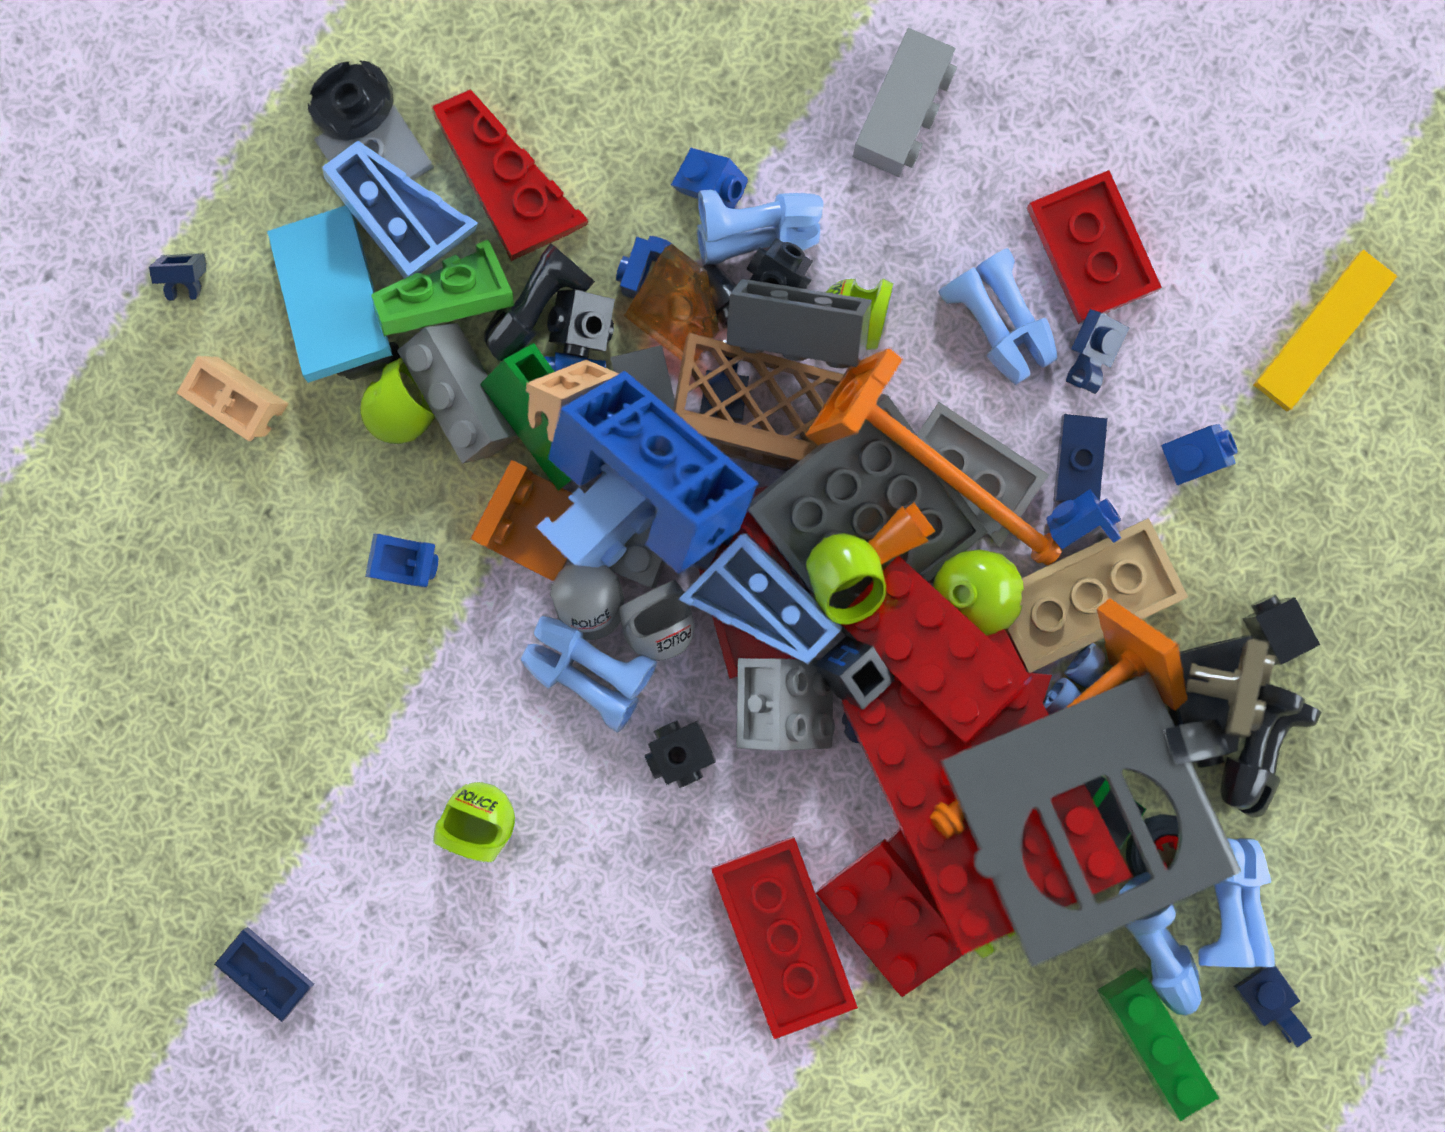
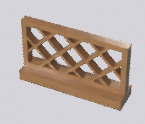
M689 333L685 340L673 411L726 456L788 471L818 447L816 443L805 436L808 428L811 427L817 417L804 424L790 403L806 394L817 412L820 413L825 404L814 388L821 383L837 386L844 374L763 352L747 353L742 351L739 346L727 345L726 342ZM695 349L711 352L720 367L703 376L693 361ZM725 356L731 357L733 359L728 361ZM740 361L752 363L761 376L759 380L748 387L744 386L732 367ZM767 367H768V368H771V369H775V370H773L772 372H769V370L767 369ZM724 372L737 393L721 403L708 381ZM781 372L793 374L802 388L789 398H786L773 378ZM692 375L696 382L689 385L690 377ZM808 378H809V379H812V380H816V381H814L813 383H810V381L808 380ZM763 383L767 385L779 403L764 414L749 393ZM700 387L713 407L704 414L685 410L687 394ZM739 398L743 400L755 418L746 425L734 423L725 407ZM780 409H783L796 429L787 436L777 434L766 419ZM717 413L720 419L711 416ZM759 424L761 429L753 428V426ZM799 434L802 440L796 439L794 437Z

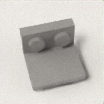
M738 658L736 748L783 751L828 749L832 747V738L835 730L833 691L814 665L819 660H811L807 664L799 659Z

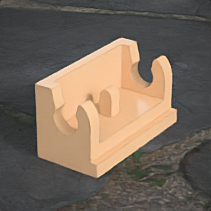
M197 356L177 391L178 395L248 441H252L254 437L267 436L272 429L267 426L269 420L274 415H281L289 404L219 357Z
M583 360L528 382L526 384V392L529 393L528 420L532 428L540 426L542 422L541 412H544L549 421L547 427L548 440L553 441L561 408L617 376L619 373L591 361Z

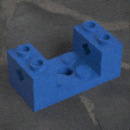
M626 371L561 408L548 457L551 462L579 486L601 474L600 468L606 463L654 504L658 510L646 545L679 574L739 531L758 485L757 481ZM649 450H663L667 456H658Z

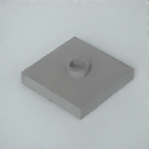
M394 104L384 122L376 130L364 137L346 141L332 139L322 133L314 139L328 161H331L352 144L359 141L405 172L406 176L413 181L434 168Z

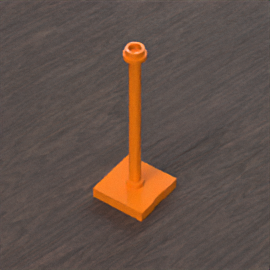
M887 348L862 359L857 367H848L805 436L819 446L820 444H826L857 434L866 419L1032 549L1031 559L1036 563H1043L1048 566L1058 559L1062 549L1052 538L1051 533L1043 536L876 404L877 399L889 383L903 358L890 348Z
M1111 598L1098 607L1097 613L1101 630L1104 634L1106 652L1109 663L1113 667L1065 708L1115 688L1124 683L1128 678L1141 677L1148 673L1151 674L1163 702L1173 710L1179 708L1188 698L1178 644ZM957 800L949 807L939 803L934 808L935 812L930 816V819L945 837L949 838L953 834L958 835L964 830L961 821L965 817Z

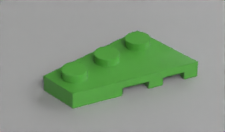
M489 239L477 244L476 252L460 259L455 254L443 260V268L429 275L415 273L371 294L373 307L383 335L403 333L421 327L450 322L514 306L513 292Z

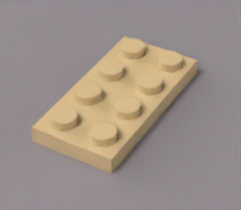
M1149 518L1120 531L1121 539L1115 543L1107 537L1022 578L1024 590H1021L1022 600L1020 605L1023 606L1018 618L1005 631L1026 672L1036 671L1104 638L1097 608L1109 598L1141 620L1188 598Z

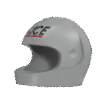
M571 563L557 574L551 586L550 596L559 620L567 626L583 632V639L586 640L606 637L619 626L621 619L618 608L624 605V597L619 578L610 568L605 565L588 567Z
M676 580L653 589L618 608L624 637L632 650L640 656L643 655L656 661L668 660L681 654L693 639V615L688 604L678 600L685 591Z

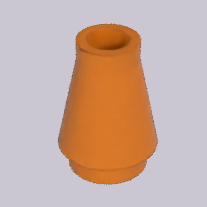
M912 503L907 508L901 506L868 543L877 552L881 565H883L888 560L929 542L927 537L934 533L935 530L916 504Z

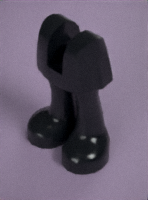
M550 243L541 254L521 295L514 302V306L497 310L484 331V342L492 355L497 360L503 361L505 358L527 347L537 334L534 326L545 305L561 288L569 287L573 290L586 292L595 281Z
M1267 683L1265 686L1260 685L1257 697L1258 701L1265 702L1260 729H1256V731L1250 730V735L1245 738L1244 747L1239 758L1227 757L1220 788L1221 798L1226 804L1252 818H1258L1266 813L1280 783V778L1275 775L1281 745L1288 731L1292 727L1315 726L1322 713L1317 708L1304 703L1305 699L1300 695Z

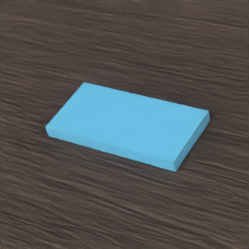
M345 205L267 231L302 375L309 383L391 356L392 352L388 337L383 335L373 307L371 294L375 293L357 222L348 207Z

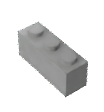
M907 28L855 143L853 158L897 177H900L905 165L913 168L923 143L916 141L922 127L930 130L940 107L939 104L933 102L939 89L947 92L957 70V66L950 64L956 49L955 47Z
M458 323L424 327L397 350L462 464L492 457L518 438V435L480 385L488 375Z

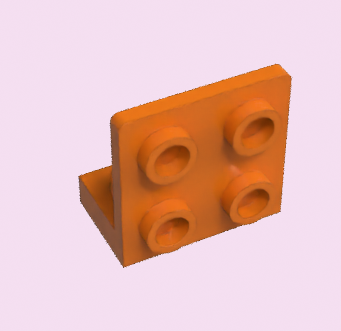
M511 459L470 539L554 581L557 574L565 567L568 558L537 526L546 517L554 523L574 504L568 498L572 493L563 488L558 491L553 483L532 473L526 466Z

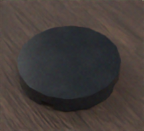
M359 60L361 64L353 65L346 61L326 70L316 80L310 91L312 99L311 105L308 103V112L322 133L332 139L348 141L366 136L384 122L389 116L394 98L393 88L380 67L369 61Z

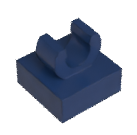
M205 253L161 255L149 266L152 284L165 283L163 291L168 301H174L177 298V284H183L189 290L190 300H196L202 289L199 278L206 272Z

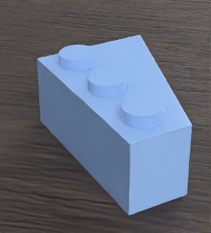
M359 141L352 144L322 167L325 180L404 279L415 273L421 274L476 231L478 222L451 207L440 196L406 176L405 172Z
M649 450L655 455L667 456L663 450ZM606 463L600 468L603 474L586 493L578 488L568 497L574 505L553 523L546 517L537 526L574 565L597 568L603 565L607 567L612 566L626 552L627 548L624 544L635 532L637 534L644 532L653 523L656 516L654 511L657 507Z
M748 533L741 534L678 599L717 617L718 620L728 625L731 624L755 636L757 639L807 664L842 628L840 624L832 622L824 614L816 600Z

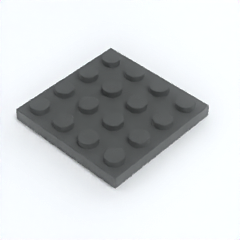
M881 394L876 404L917 436L890 397L886 394ZM866 419L857 434L826 444H820L751 500L747 510L814 597L815 593L806 567L807 559L813 548L831 535L844 533L869 542L901 506L907 508L912 503H915L935 530L934 533L927 537L929 542L899 555L927 582L936 576V573L945 561L966 551L988 533L956 489ZM894 557V558L888 560V561L885 562L883 565H881V566H882V571H883L896 557ZM865 576L854 586L834 592L830 597L828 605L838 609H846L873 582L872 576ZM842 626L841 631H842V633L845 635V637L848 636V637H851V638L855 639V638Z

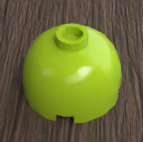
M982 549L963 551L945 561L936 573L933 587L986 636L1010 628L1020 615L1023 606L1020 605L1022 600L1021 590H1024L1023 580L1016 566L1002 554Z

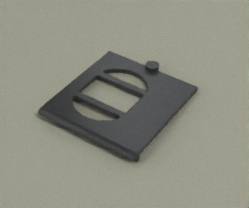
M1150 673L1141 677L1135 676L1127 683L940 761L979 849L974 856L975 868L983 877L992 878L1030 967L1039 965L1242 872L1192 762L1177 765L1173 761L1164 730L1175 726ZM1123 769L1139 773L1150 779L1165 793L1173 806L1178 822L1179 839L1175 857L1168 870L1164 867L1122 775ZM1104 776L1150 874V880L1103 902L1096 903L1051 804V798L1095 778ZM1033 808L1037 810L1078 902L1079 908L1077 911L1062 907L1046 898L1035 887L1027 874L1022 859L1021 838L1024 824Z

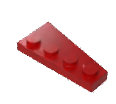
M471 89L432 106V113L511 261L588 225L589 220L579 209L576 210L564 197V192L553 180L550 181L535 165V160L531 155L515 143L507 134V129Z

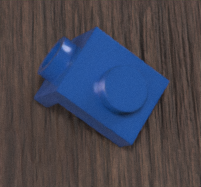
M690 148L671 185L678 192L697 199L699 191L714 190L720 196L725 207L734 209L743 196L744 189L748 184V178L730 158Z
M649 236L648 240L636 237L630 257H622L616 274V281L621 282L620 289L623 296L639 301L652 261L677 269L679 253L678 250L673 249L671 242L656 236Z
M1220 424L1210 425L1161 445L1177 486L1236 464L1233 455L1238 453L1231 432L1228 429L1223 431Z
M1091 489L1074 500L1062 502L1046 518L1051 536L1062 550L1098 526H1101L1113 543L1121 539L1116 523L1121 521L1118 512L1107 498L1100 502Z
M373 534L365 577L416 587H427L429 580L434 579L438 568V555L434 554L435 544Z

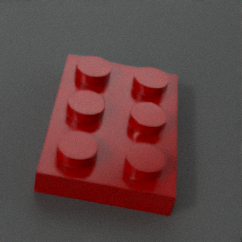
M1110 170L1032 201L1027 206L1029 215L1078 325L1084 322L1090 309L1105 314L1156 293L1162 288Z
M883 839L829 879L816 892V895L901 998L962 957L932 894L886 839Z

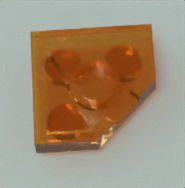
M670 244L664 248L624 317L682 361L685 340L689 333L715 339L719 332V326L707 270L676 246ZM695 349L693 361L696 365L700 362L706 351Z

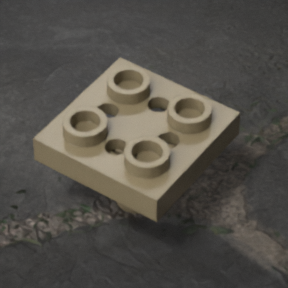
M1248 639L1242 646L1238 669H1235L1234 673L1198 666L1195 663L1191 665L1189 676L1208 680V683L1189 679L1186 692L1228 700L1230 708L1224 732L1225 735L1245 738L1250 735V730L1256 731V729H1260L1265 702L1257 700L1260 685L1265 686L1266 683L1270 682L1275 656L1267 654L1269 644L1267 642Z

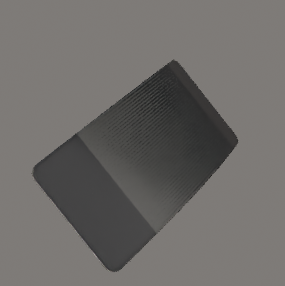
M1218 719L1179 725L1164 730L1173 761L1177 765L1230 753Z

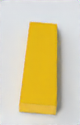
M1364 249L1360 251L1253 385L1285 411L1292 410L1398 276Z

